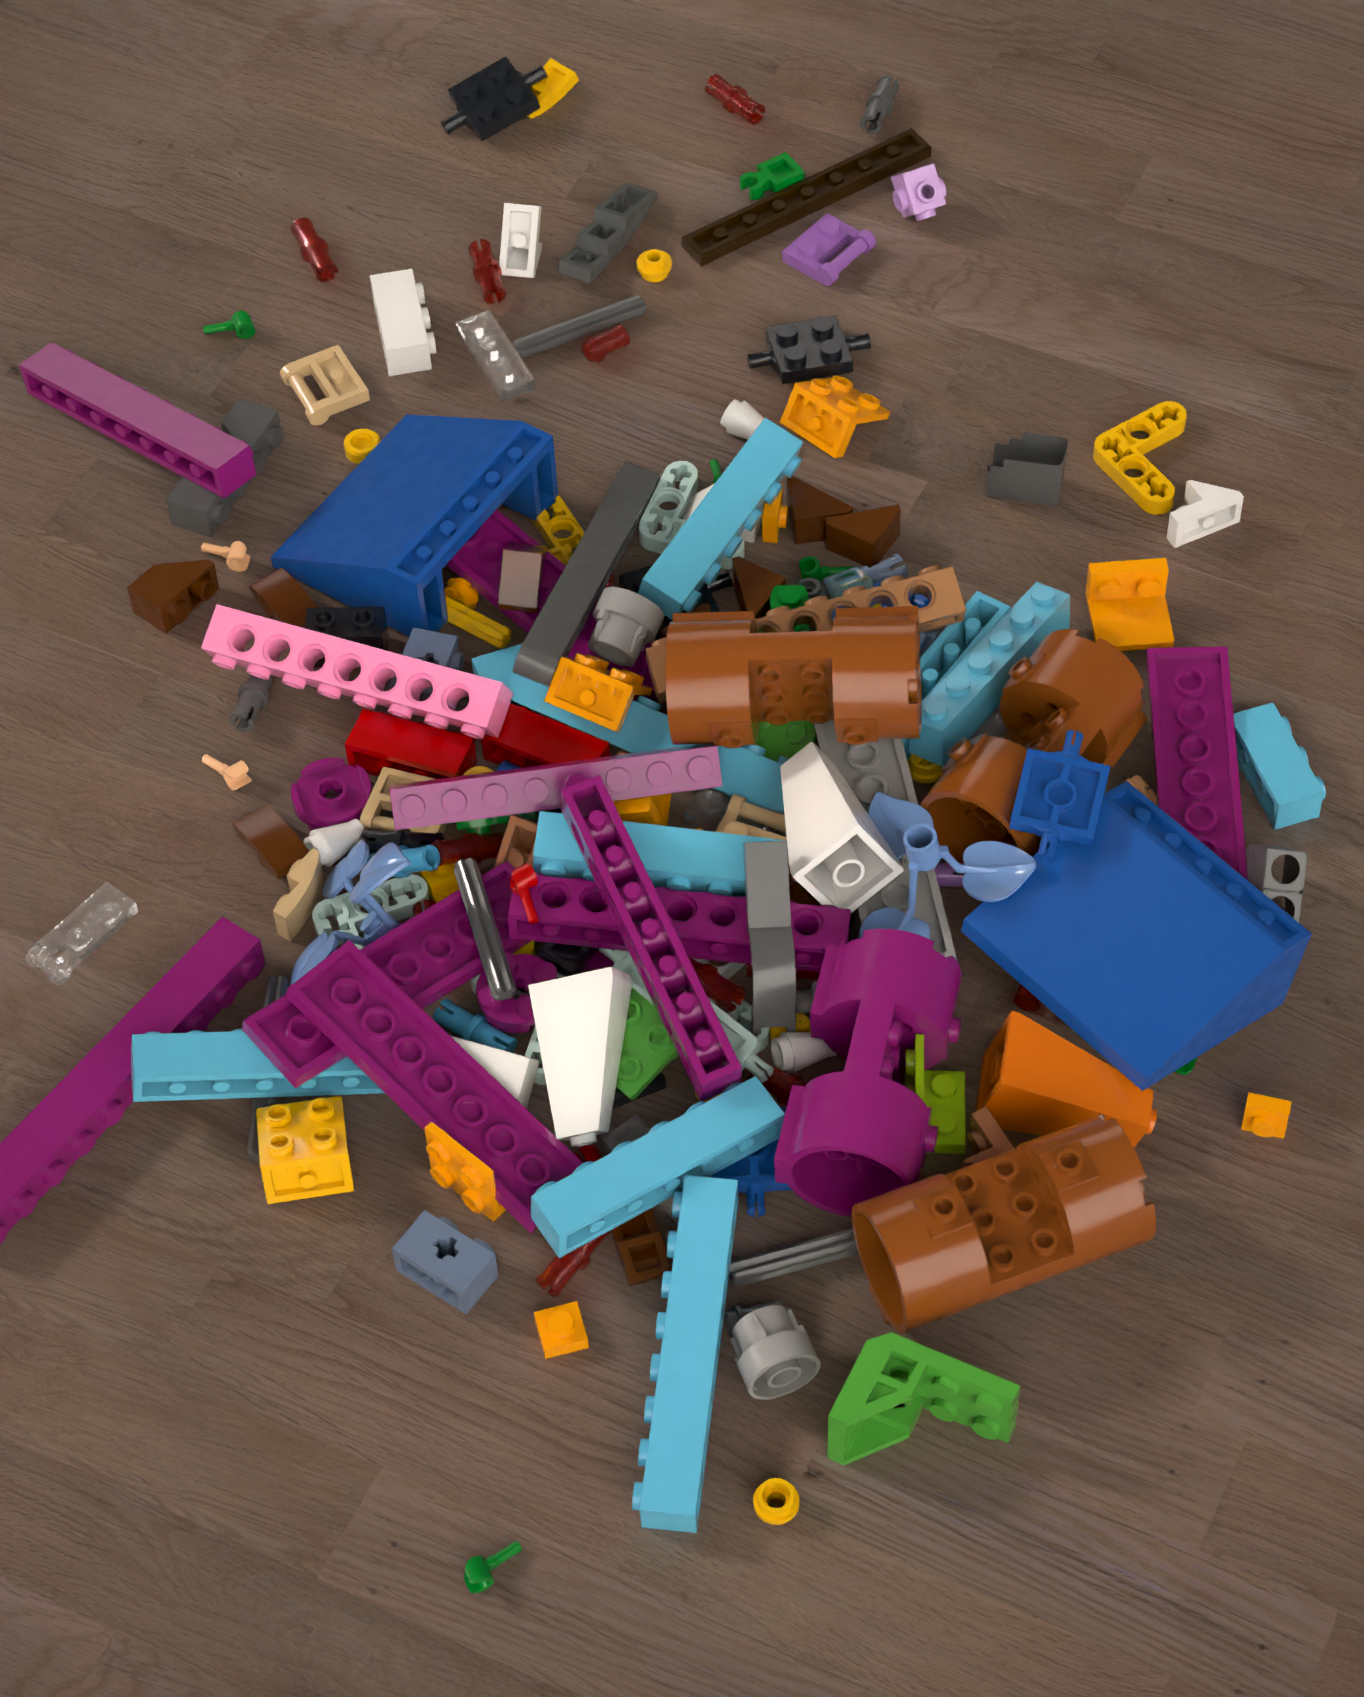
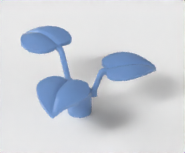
M877 792L869 807L868 815L897 859L899 860L907 854L910 872L908 907L905 914L893 907L881 908L872 912L862 923L859 938H862L864 930L896 929L915 933L930 939L928 924L921 919L912 918L916 907L917 876L919 870L930 871L935 868L941 858H944L956 872L965 873L962 880L964 890L971 897L983 902L1000 901L1014 894L1034 872L1036 861L1028 853L1012 845L998 841H981L965 849L963 853L964 865H962L949 853L947 846L939 845L932 817L926 809L915 803L899 800L882 792Z
M360 840L350 850L348 855L333 868L324 882L322 894L326 899H332L345 887L351 894L350 901L355 904L360 903L369 912L360 927V930L364 932V938L337 930L331 935H328L326 932L321 933L298 957L291 973L290 986L337 949L338 941L350 940L354 944L365 947L401 925V923L385 912L371 894L374 889L390 877L411 865L410 860L402 853L399 846L392 842L387 843L366 864L369 856V845L365 841ZM361 871L360 881L354 887L352 879Z

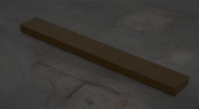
M912 128L681 237L682 248L702 267L931 157L932 147Z

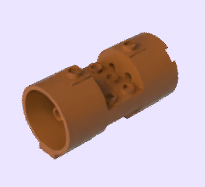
M918 606L836 608V617L833 620L832 631L758 633L754 611L673 613V622L669 623L667 631L665 660L667 715L672 743L674 745L714 744L726 748H739L743 745H755L758 740L759 722H768L773 725H784L789 721H809L814 724H824L830 720H834L837 743L846 742L851 745H862L867 742H878V739L920 738L922 728V682Z
M1062 629L1048 634L1029 659L1027 657L1020 659L1009 670L1008 674L1011 678L1002 688L1004 693L1000 700V712L1008 732L1001 738L986 736L985 733L970 740L962 738L951 747L948 752L950 759L941 769L943 774L925 796L920 806L926 809L932 817L939 845L947 846L949 853L958 863H964L963 853L968 846L981 841L1006 843L1025 851L1032 857L1038 852L1041 837L1032 833L1009 829L1028 748L1044 752L1062 751L1066 732L1074 730L1071 744L1074 745L1076 733L1079 731L1084 735L1079 752L1080 756L1090 762L1111 766L1110 771L1115 766L1148 719L1141 711L1144 705L1140 692L1144 686L1141 676L1131 661L1115 646L1102 638L1096 643L1080 637L1079 630Z
M1100 1114L1021 1143L1016 1149L945 1175L936 1174L855 1204L852 1208V1227L857 1250L869 1282L868 1289L886 1325L891 1324L897 1332L903 1334L1016 1290L1151 1241L1156 1232L1155 1207L1151 1201L1147 1203L1144 1201L1146 1195L1142 1179L1147 1177L1132 1143L1114 1119L1105 1121L1104 1115Z

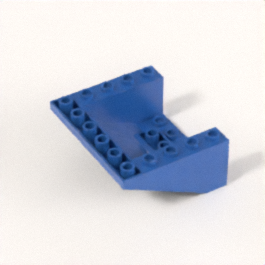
M406 414L271 556L272 567L285 569L293 578L350 607H385L387 626L408 637L413 627L438 632L448 621L441 569L501 504L535 521L545 509L547 511L554 504L555 498L559 494L553 436L523 421Z
M1128 781L1104 794L1092 847L1068 841H1058L1053 863H1046L1049 848H1046L1043 862L1037 860V852L1033 856L1036 861V869L1022 886L1006 899L996 902H982L964 919L961 932L1142 1091L1282 1005L1312 935L1310 931Z

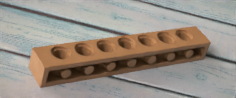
M934 565L919 571V575L907 579H904L902 575L889 577L880 583L881 586L866 589L865 586L852 587L842 593L843 596L829 600L827 596H818L807 600L804 603L805 606L792 610L788 606L774 608L766 613L767 616L756 619L758 633L794 632V628L800 624H807L814 631H832V618L836 615V608L872 607L875 604H884L887 607L913 606L908 597L913 594H922L929 601L927 606L918 608L920 633L963 622L966 607L953 566L942 569L940 565ZM667 637L654 641L651 644L652 647L646 648V662L658 704L666 702L665 660Z

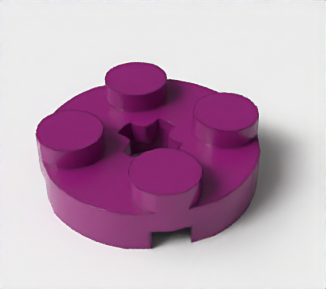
M341 758L317 760L307 765L301 771V777L297 780L296 784L294 782L292 784L291 799L297 817L307 824L310 831L346 823L353 819L360 821L363 809L372 792L371 781L367 772L357 764L355 768L352 765L345 764L344 759ZM334 790L336 794H340L333 799L325 798L327 797L326 791Z
M505 952L516 988H525L529 992L528 985L558 979L557 969L552 963L529 954ZM483 970L477 981L476 996L479 1009L485 1014L488 1023L501 1031L509 1033L531 1031L530 1026L535 1025L530 993L528 995L521 994L518 999L511 998L509 1000L496 1001L492 997L488 980Z

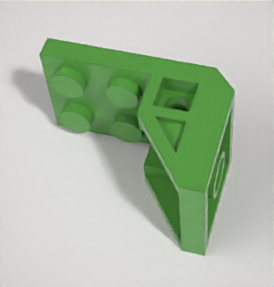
M892 1332L866 1341L828 1416L827 1458L839 1464L847 1465L908 1439L923 1408L930 1410L936 1418L942 1421H956L968 1426L985 1439H999L1009 1443L1016 1427L1020 1385ZM905 1403V1406L895 1408V1406Z

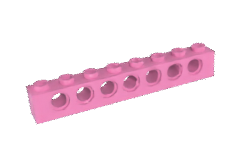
M218 604L215 607L201 649L213 657L212 663L228 670H234L236 665L245 667L248 674L264 680H269L270 675L281 677L282 683L300 690H304L305 685L317 687L319 694L339 700L341 694L353 697V703L374 710L376 704L388 707L389 713L404 719H411L412 714L424 717L426 724L446 730L448 724L461 728L460 732L462 734L483 740L484 735L499 737L513 696V692L505 684L496 680ZM255 638L253 647L244 652L246 643ZM290 648L288 657L279 662L281 652ZM325 658L323 667L318 671H313L315 663L319 659ZM361 667L360 675L355 680L349 681L350 673L354 669ZM393 677H397L395 686L389 691H384L386 682ZM433 687L431 696L425 701H420V695L423 690ZM464 697H469V703L466 708L456 711L458 701Z

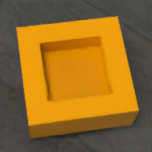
M1248 1092L1241 1130L1253 1132L1260 1137L1273 1136L1284 1139L1292 1101Z
M577 1301L533 1312L545 1359L589 1348L587 1334Z

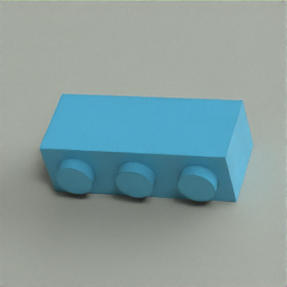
M1274 703L1234 713L1238 765L1274 830L1319 817L1322 801L1326 797L1325 786L1319 776H1315L1312 772L1305 749L1302 746H1298L1295 742L1288 719L1285 716L1281 717Z

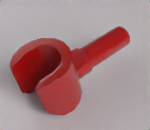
M526 863L511 872L510 888L515 895H519L529 924H535L539 922V918L529 889L538 885V878L532 866Z

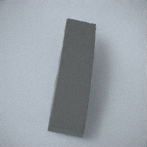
M626 182L595 207L594 221L577 234L576 247L559 260L558 273L591 283L628 243L657 200L658 192Z

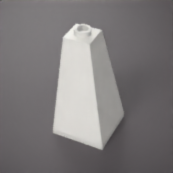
M812 741L780 766L790 873L821 905H833L838 908L851 909L852 913L901 874L904 868L836 765Z
M613 967L528 985L556 1139L570 1141L571 1147L596 1143V1135L609 1132L632 989L631 975Z

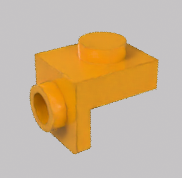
M783 487L771 505L766 502L763 504L762 542L778 543L780 528L787 529L789 506L783 505Z

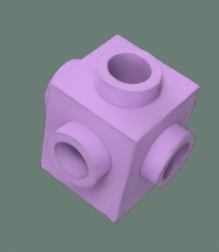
M934 163L891 177L895 190L893 192V201L897 210L902 213L903 218L915 215L916 221H920L937 215L935 208L946 205L944 198L946 196V187L942 178L938 177Z

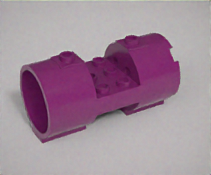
M896 929L864 930L862 938L851 942L845 939L840 945L827 944L810 1011L811 1037L823 1039L830 1049L846 1060L845 1069L841 1072H832L818 1076L805 1087L792 1085L774 1157L775 1182L788 1184L803 1200L833 1214L852 1218V1208L855 1204L917 1182L920 1170L924 1166L926 1152L934 1153L936 1148L938 1126L931 1125V1108L927 1107L924 1101L913 1091L901 1085L902 1074L906 1073V1049H915V1034H924V1070L934 1067L942 1059H947L950 1043H958L961 1018L954 1017L962 980V972L958 962L952 955L944 957L933 949L934 941L918 934Z

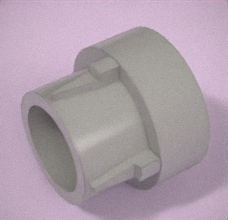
M607 587L603 590L593 611V617L597 624L588 641V647L596 655L611 663L632 667L635 665L640 652H643L646 644L655 640L664 620V613L655 603L640 594L623 588Z
M779 1305L765 1306L748 1313L735 1324L733 1328L734 1338L730 1339L737 1354V1357L734 1359L751 1397L767 1400L792 1393L810 1382L820 1370L821 1363L805 1327L803 1325L799 1326L792 1309L786 1310V1308Z

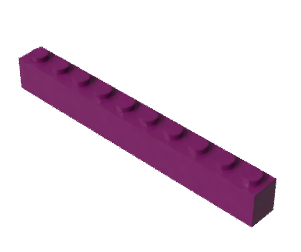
M222 916L0 1143V1245L6 1238L7 1232L21 1218L28 1216L34 1210L37 1201L50 1187L58 1185L63 1180L67 1170L80 1156H85L91 1151L97 1138L109 1126L115 1125L122 1118L125 1109L133 1102L131 1072L132 1034H145L147 1032H160L162 1034L188 1033L194 1030L205 1032L209 1022L221 1009L229 1007L241 988L249 980H254L261 973L265 965V958L259 938Z

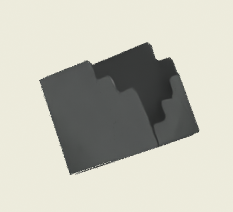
M1025 432L1021 440L1011 438L1009 444H995L993 462L990 468L989 464L987 467L986 496L1058 506L1068 440L1058 436Z
M1248 845L1246 847L1248 881L1271 900L1278 896L1284 897L1285 912L1289 913L1291 917L1300 923L1308 852L1277 845ZM1285 854L1281 884L1273 878L1271 866L1278 856Z

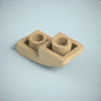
M314 848L303 859L297 860L291 866L287 874L290 893L283 895L273 910L277 933L289 942L300 932L309 919L322 889L324 875L320 853Z

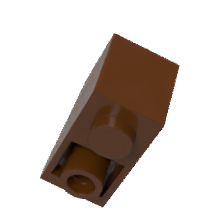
M208 559L154 564L129 585L127 589L133 613L167 634L177 624L185 621L188 615L200 604L209 600L219 589L215 565Z

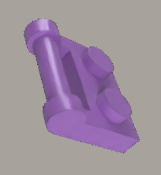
M826 213L782 251V262L819 283L830 286L838 279L839 273L860 254L868 253L876 246V239L870 231L866 229L859 231ZM847 244L849 245L843 252H841L836 258H834L830 263H828V261L832 257H834L839 251H841Z

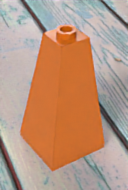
M1010 1012L983 1053L975 1111L987 1107L1002 1130L1046 1135L1103 1114L1105 1121L1114 1119L1120 1125L1133 1147H1135L1144 1134L1149 1135L1152 1132L1157 1118V1110L1152 1109L1153 1090L1150 1088L1144 1091L1140 1090L1119 1070L1021 1013Z

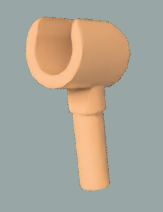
M235 541L231 544V547H222L209 543H202L201 545L202 552L227 558L226 565L231 570L242 572L248 567L251 557L245 554L247 548L243 542Z
M208 754L202 757V763L218 771L231 790H237L252 782V779L246 774L249 769L244 761L240 760L228 766Z

